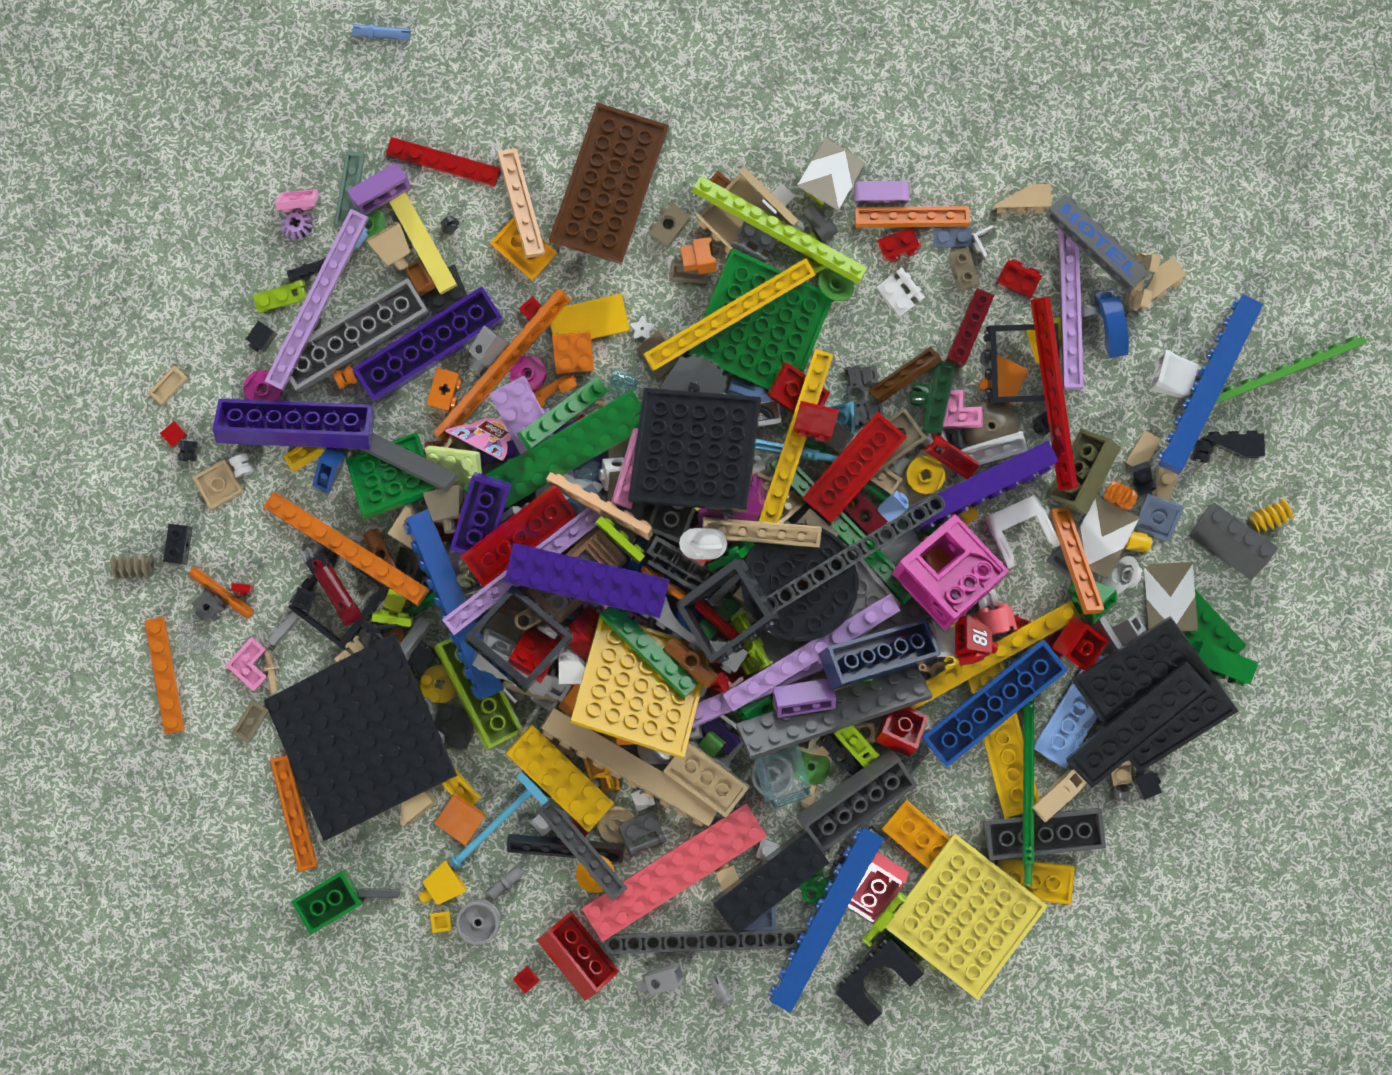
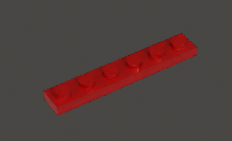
M394 137L390 138L386 151V156L493 187L496 186L500 172L499 167Z

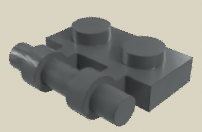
M744 221L737 234L743 241L739 243L734 240L731 247L766 263L768 257L762 255L764 250L771 253L777 239ZM750 242L758 246V249L754 251L747 247V244Z

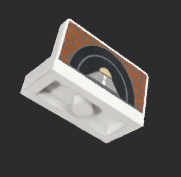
M774 400L761 402L758 427L781 423L778 403Z

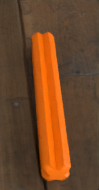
M194 566L189 571L188 575L214 595L219 596L222 601L246 619L253 615L254 609L199 568Z

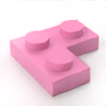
M952 390L944 421V429L983 427L982 406L964 408L965 392L963 390Z
M251 637L225 666L252 691H256L268 678L255 665L256 661L267 649L254 637Z

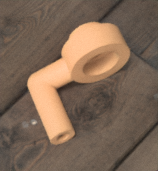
M936 662L931 666L924 663L917 666L921 672L929 673L930 677L936 675L935 670L940 668L944 671L946 664Z

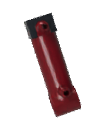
M321 552L305 562L311 573L315 575L336 609L340 620L346 627L363 617L359 607L350 597L325 553Z

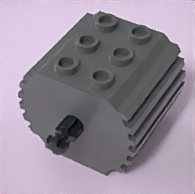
M692 354L689 358L680 357L659 389L727 394L728 378L726 375L723 377L724 370L722 368L719 370L718 364L716 362L713 364L712 359L708 358L705 360L703 355L697 358V354Z

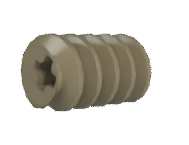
M150 553L149 559H147L146 555L142 554L141 559H139L138 554H134L133 559H131L130 554H127L126 559H123L122 554H119L118 560H116L113 554L110 562L114 578H120L121 576L122 578H127L128 576L130 578H135L136 576L138 578L143 576L150 578L154 570V556Z

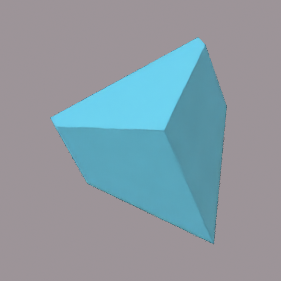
M854 401L830 406L829 408L839 410L835 426L848 435H852L855 431Z

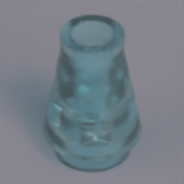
M614 368L610 378V383L619 387L636 388L639 377L620 368Z

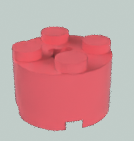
M1008 603L997 605L995 610L989 611V608H984L976 612L977 615L975 616L992 630V637L1006 634L1010 628L1013 631L1017 630L1012 607H1008Z

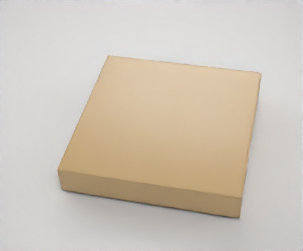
M226 458L192 477L211 511L245 492L238 479L235 478L234 472Z

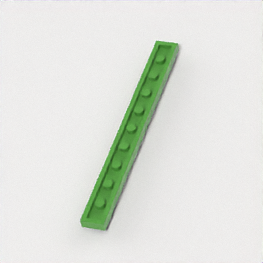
M1355 335L1346 339L1347 343L1340 345L1338 342L1328 346V351L1322 352V349L1311 353L1312 357L1305 359L1304 356L1293 360L1294 364L1291 366L1283 364L1276 367V372L1270 374L1268 370L1259 374V378L1256 380L1248 378L1241 381V386L1236 388L1234 385L1228 386L1223 389L1224 392L1219 395L1215 404L1367 343L1365 336L1358 338Z

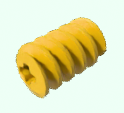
M1280 500L1279 503L1275 502L1272 506L1268 505L1264 509H1258L1257 512H1251L1249 522L1252 529L1260 534V529L1266 533L1267 526L1273 530L1274 523L1280 527L1281 520L1288 524V517L1292 520L1294 518L1289 504L1285 500Z

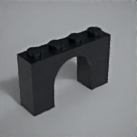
M892 935L888 939L884 937L878 943V948L874 952L871 950L865 955L863 963L860 965L857 963L850 970L851 974L847 978L842 977L836 983L835 993L867 1026L872 1024L882 1014L883 1010L864 987L863 980L870 970L877 967L890 968L910 987L924 974V968Z

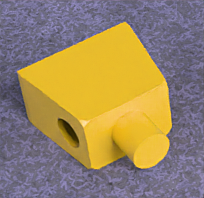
M447 859L423 881L426 889L419 893L418 897L423 904L434 899L438 905L463 894L468 889Z

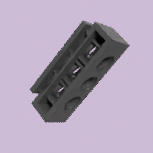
M655 535L651 536L643 549V553L650 557L649 560L644 559V564H647L652 569L664 574L690 591H693L698 586L688 581V578L701 585L717 573L716 570L710 571L707 565L704 564L702 566L688 558L680 549ZM656 558L661 562L667 564L666 567L654 561V559ZM671 568H673V569L677 570L678 572L682 573V574H683V577L680 576L679 574H677V573L671 571Z

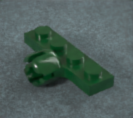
M941 361L936 365L931 384L914 383L911 389L913 391L910 392V403L926 408L922 427L923 433L942 435L957 367L956 363Z

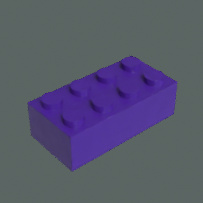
M474 472L450 550L463 554L500 526L512 483Z

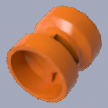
M351 364L346 366L344 370L333 372L340 389L346 388L350 383L355 384L358 382Z

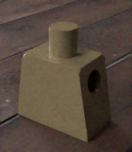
M458 484L451 486L447 492L442 489L424 492L423 495L433 522L437 525H443L444 533L455 532V522L459 521L464 504V489Z

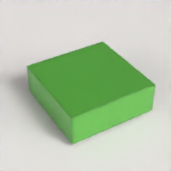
M710 730L699 744V747L714 758L726 742Z

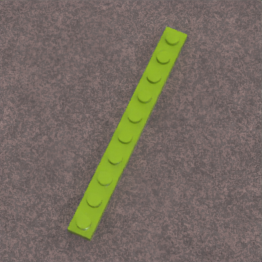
M702 176L691 191L859 284L867 270V267Z

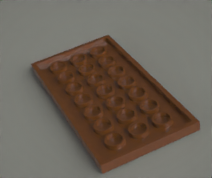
M597 102L549 242L622 265L669 125Z

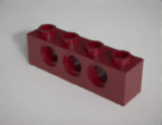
M976 288L945 361L956 363L961 368L965 366L995 295Z
M860 492L853 499L855 508L849 509L846 507L842 511L866 536L888 522ZM859 514H866L868 516V522H861L859 520Z

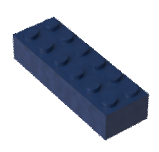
M926 618L829 646L818 653L831 689L836 690L929 662L941 655Z

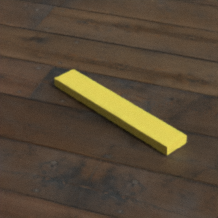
M406 192L389 201L439 293L442 295L456 287L457 284Z

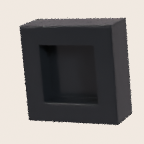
M298 586L291 605L309 612L316 593Z

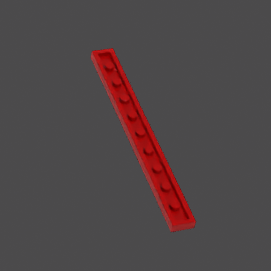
M1050 296L1041 297L1030 301L1051 445L1058 459V462L1054 464L1058 490L1078 488L1051 300Z

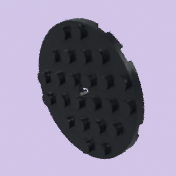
M796 523V525H808L803 523ZM822 528L820 547L756 542L744 562L767 597L847 547L838 537ZM848 551V553H847L848 558H849L850 560H854V558L852 557L850 551ZM833 560L831 568L839 570L840 564ZM855 564L777 611L776 613L780 619L767 632L784 640L803 642L822 638L840 627L848 618L856 603L859 577ZM815 571V579L818 581L823 580V573ZM741 579L744 603L750 615L758 622L764 615L759 611V606ZM806 583L803 588L798 589L801 591H805L807 588ZM782 591L780 597L784 601H789L790 594L787 591Z

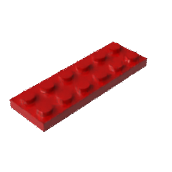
M877 412L802 497V500L832 524L907 436Z
M554 484L463 553L461 558L479 583L485 587L507 570L513 543L536 548L577 515L559 488Z

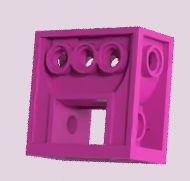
M955 514L898 563L892 575L946 631L1003 580L1009 570ZM937 545L952 559L938 573L923 559Z

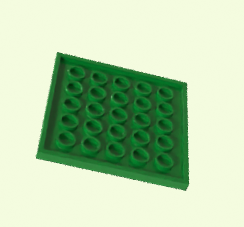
M733 248L730 249L703 318L783 271ZM803 282L691 348L687 355L697 354V358L703 355L705 360L710 358L713 364L715 362L718 364V369L722 368L727 373L769 391L783 363L788 362L802 373L804 372L833 300L828 298L820 288Z

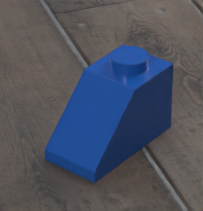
M326 448L318 459L312 486L330 493L343 466L346 453L335 448Z

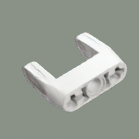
M1035 495L985 517L989 533L993 542L996 541L998 546L996 548L1001 559H1004L1007 569L1014 567L1015 563L1014 556L1002 531L1033 516L1036 522L1039 521L1050 547L1053 549L1060 546L1046 511Z

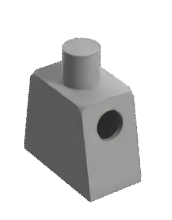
M484 325L469 349V352L475 357L470 367L479 373L484 365H492L498 359L501 352L511 343Z
M679 962L648 972L645 979L637 981L639 992L642 993L649 990L650 995H655L680 987L685 979Z

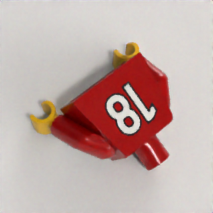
M962 616L949 627L952 628L955 625V655L958 658L948 655L944 662L950 661L952 664H947L945 669L952 670L955 664L960 666L983 661L991 653L995 654L999 646L998 643L992 641V630L984 625L976 616Z

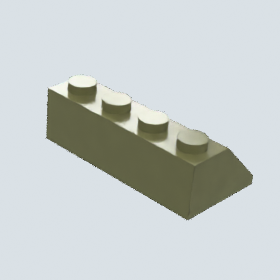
M1080 429L1072 445L1078 488L1058 490L1057 479L1055 478L1046 496L1073 511L1087 515L1121 447L1108 437Z

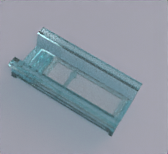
M799 744L754 759L765 802H770L775 809L812 796L809 789L811 785Z

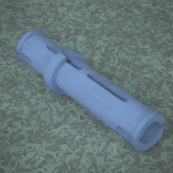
M353 24L352 36L369 37V39L385 38L410 41V28L375 26V24Z

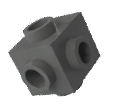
M205 591L191 603L197 610L195 612L202 621L215 622L223 615L221 612L225 610L222 606L224 603L220 597L214 596L210 591Z

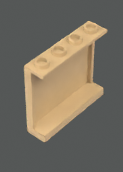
M745 167L739 171V175L725 188L793 227L798 224V219ZM763 199L778 212L777 215L762 202ZM710 203L700 214L696 215L698 219L696 223L703 230L707 228L712 233L710 237L717 244L721 242L725 246L723 250L727 254L732 249L731 245L734 240L739 243L743 241L737 234L744 221L720 207ZM750 242L747 244V247L754 251L758 249V246ZM764 250L762 255L766 256L769 252Z

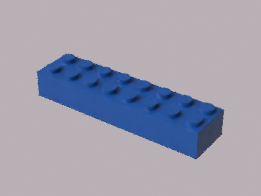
M1039 640L926 730L921 738L941 764L947 768L1066 673L1068 669L1045 640Z

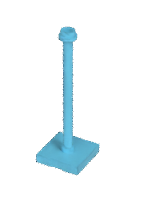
M522 771L516 777L525 786L526 790L456 857L454 855L451 856L449 864L455 870L463 866L461 862L531 795L535 796L542 805L551 797Z

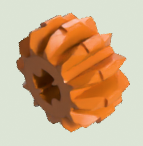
M1111 482L1103 495L1106 501L1126 511H1129L1135 505L1138 497L1134 490L1120 482Z

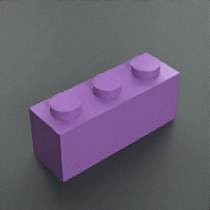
M395 162L377 174L370 176L365 181L353 186L347 192L358 212L367 215L411 189L407 176Z
M828 679L773 687V701L778 718L836 708L835 691L831 689Z

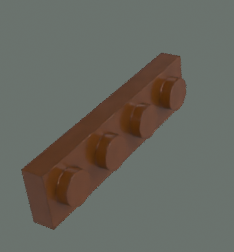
M929 347L869 389V392L881 404L940 363L942 359L936 351Z

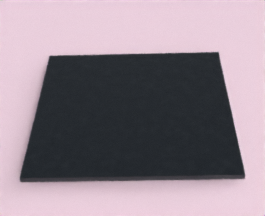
M395 633L264 700L323 841L337 836L458 776Z

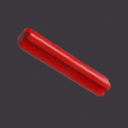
M704 600L694 606L730 641L740 635Z

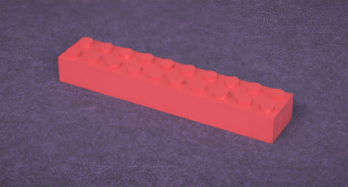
M745 802L731 811L727 817L723 816L624 879L622 882L628 889L614 901L604 892L585 904L582 910L603 942L760 842L767 835Z

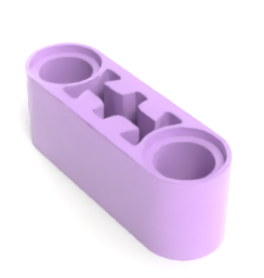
M859 181L854 183V202L857 204L859 202H865V204L897 203V201L909 202V182Z

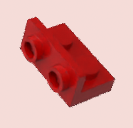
M913 227L877 239L884 262H896L901 259L900 256L906 254L908 257L916 255L922 247L921 243L918 242Z
M1012 259V261L1008 260L1005 263L996 283L1031 299L1043 276L1039 274L1038 270L1034 268L1027 269L1022 266L1021 262Z

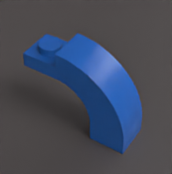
M1114 290L1095 293V301L1099 306L1105 331L1104 345L1109 358L1128 355V328L1120 297H1116Z

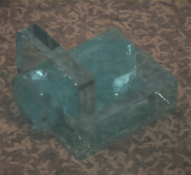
M593 460L583 463L579 469L575 470L574 478L591 483L596 482L601 463Z

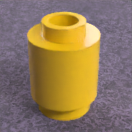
M1133 531L1124 548L1142 553L1145 551L1149 552L1152 545V537H1149L1148 534Z

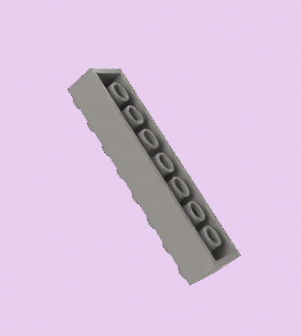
M408 278L312 335L289 378L295 390L299 393L303 392L331 375L334 371L341 369L430 315Z

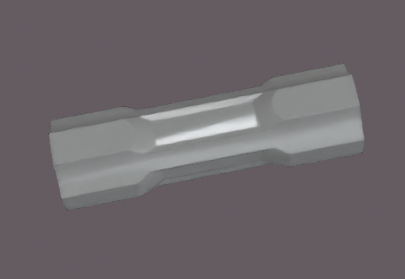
M420 616L416 618L400 643L407 661L432 627L430 622Z

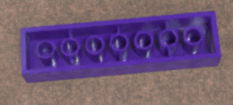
M481 286L352 369L372 401L378 403L474 342L484 325L493 330L505 321Z
M218 399L212 430L216 443L370 449L375 417L373 406L369 404Z
M1049 441L936 494L944 499V509L913 528L914 532L918 530L921 533L935 526V522L939 525L949 520L953 513L958 516L969 510L970 505L974 508L987 501L986 497L991 500L1004 493L1003 489L1007 492L1020 485V481L1024 484L1037 477V473L1043 475L1054 469V464L1058 462V459ZM934 500L930 502L931 508L938 510V503ZM919 502V503H917V504L911 506V507L908 508L905 512H907L908 510L912 509L913 507H915L916 505L920 504L921 502ZM915 510L914 517L921 520L922 513Z
M513 543L504 582L660 618L669 579Z

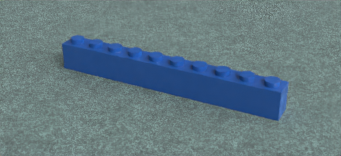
M1242 294L1239 300H1234L1230 308L1234 311L1231 316L1227 315L1223 323L1225 329L1223 332L1219 331L1214 341L1217 345L1215 349H1210L1206 357L1209 359L1207 366L1203 364L1198 374L1201 378L1199 382H1194L1190 390L1193 394L1191 398H1186L1182 406L1185 409L1184 413L1177 416L1174 425L1177 427L1174 432L1170 431L1166 439L1169 443L1166 449L1162 447L1157 457L1160 459L1159 466L1178 475L1182 472L1263 307V303Z
M425 510L407 517L404 520L403 528L407 535L410 534L412 539L411 547L414 553H418L420 558L418 560L419 566L422 571L425 570L428 577L426 578V583L429 589L434 591L435 596H433L436 606H440L443 613L441 618L443 619L467 600L460 583L457 582V576L430 512ZM474 620L456 635H453L451 631L448 634L451 642L457 646L456 654L458 659L463 661L465 665L464 673L467 679H471L473 684L471 686L472 692L475 697L481 700L504 690L500 679L489 672L478 670L472 665L476 651L465 643V636L476 625ZM480 632L476 635L479 639H481L482 636Z
M863 826L855 830L852 836L854 841L851 847H846L843 853L845 858L842 864L838 863L833 873L836 875L832 881L829 880L824 888L826 893L823 899L821 897L818 899L815 905L817 910L814 916L810 915L805 924L808 926L804 933L801 932L796 940L798 945L795 951H790L787 957L789 962L786 968H781L777 976L779 978L777 985L773 984L769 990V1001L789 1013L792 1012L884 840L883 837Z

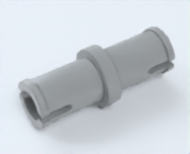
M515 865L504 877H499L500 880L487 890L488 894L496 900L506 889H510L511 885L523 876L524 873Z

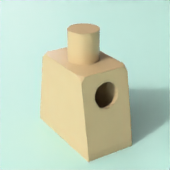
M398 222L366 239L369 246L387 266L394 263L398 271L408 267L404 256L410 253V249Z

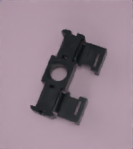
M834 732L821 736L816 741V745L819 748L823 746L829 752L828 756L842 770L846 769L853 776L864 768L840 744L842 742L836 737ZM845 752V759L837 761L838 754Z

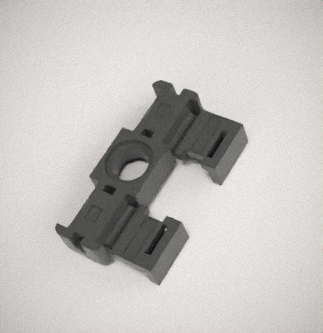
M859 365L844 368V371H847L849 387H846L848 401H854L851 398L853 391L858 390L862 393V398L854 401L855 426L867 424L869 420L866 419L871 420L878 412L877 405L880 407V414L884 416L882 403L876 402L877 404L870 405V403H866L864 385L871 381L876 384L879 383L876 366L864 367L862 370H858L861 369ZM872 371H874L875 380H873V373H872Z

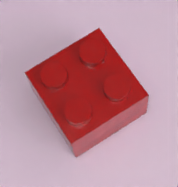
M1073 616L1051 648L1070 663L1085 671L1094 665L1110 641L1088 624Z
M910 707L885 714L875 741L910 757L919 746L929 716Z

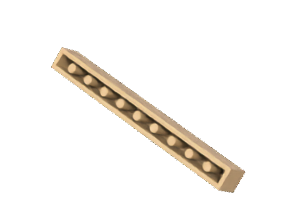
M555 708L550 710L540 727V730L543 731L542 735L551 740L556 738L560 741L559 745L568 750L570 747L577 751L576 755L585 760L587 757L593 760L592 764L600 769L607 768L610 770L609 774L613 777L626 779L627 785L634 789L637 787L643 789L642 793L653 799L655 796L660 799L659 803L667 808L672 806L677 809L675 813L684 818L686 816L692 818V823L701 828L703 825L710 826L717 813L715 809L670 776L596 732L570 723V717Z

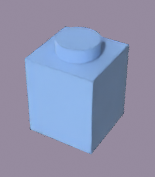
M896 490L879 505L877 510L890 522L907 510L909 506L908 499L903 493H899Z

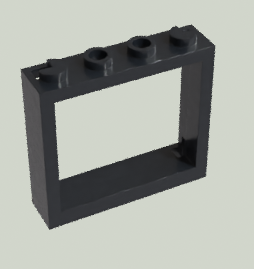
M1054 323L1059 355L1058 323ZM1034 324L987 326L986 330H984L983 340L986 342L984 360L987 361L985 380H988V388H986L985 394H987L988 403L1045 401L1044 395L998 397L996 332L1035 330Z
M330 550L326 552V556L331 564H333L338 555ZM355 567L357 570L381 588L362 611L363 617L355 621L342 638H339L303 609L291 604L288 606L289 609L343 650H346V644L351 642L363 628L360 626L363 619L367 621L384 601L390 589L357 567ZM313 574L310 579L307 578L302 583L301 588L312 591L318 583L315 575Z
M734 559L675 603L710 663L721 664L724 661H728L732 653H738L743 650L746 643L758 639L761 632L773 628L772 626L780 619L748 566L741 559ZM739 574L764 614V617L716 652L690 609L728 580Z
M512 585L465 636V643L526 693L572 642L573 635L567 626H561L556 622L557 619L554 615L544 612L541 609L542 606L536 600L531 601L523 589ZM512 596L563 638L527 678L476 636Z

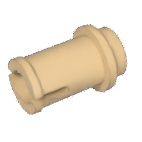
M808 783L804 798L801 799V806L808 808L815 802L818 790L820 789L819 786Z

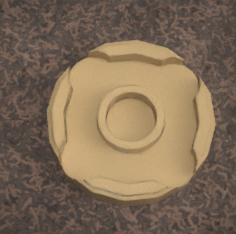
M612 806L598 821V832L608 843L622 844L624 841L618 824L632 819L634 816L625 807Z

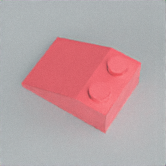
M877 852L848 907L875 923L880 914L905 885L909 871Z

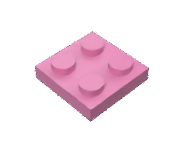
M318 189L280 193L275 202L276 210L289 212L293 211V208H301V210L312 209V206H315L319 198Z

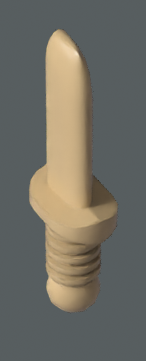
M266 650L264 655L266 656L267 667L263 668V670L267 671L270 694L273 695L277 693L275 670L278 669V666H273L272 652Z

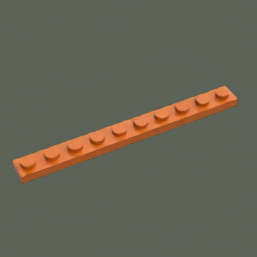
M560 288L550 296V299L537 311V314L525 325L524 329L514 337L511 344L501 352L498 359L488 367L484 375L475 382L471 390L450 411L445 420L437 426L433 433L445 443L448 442L451 434L445 432V430L465 423L489 393L571 301Z
M275 491L263 505L265 510L415 605L419 606L429 592L427 587Z

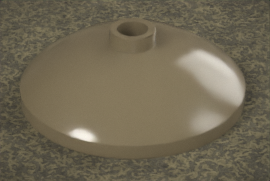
M988 399L980 400L970 407L982 406L983 427L964 428L963 437L968 446H973L1017 433L1018 421L1016 415L1005 403H988ZM993 423L995 425V428L990 429L988 427V424Z

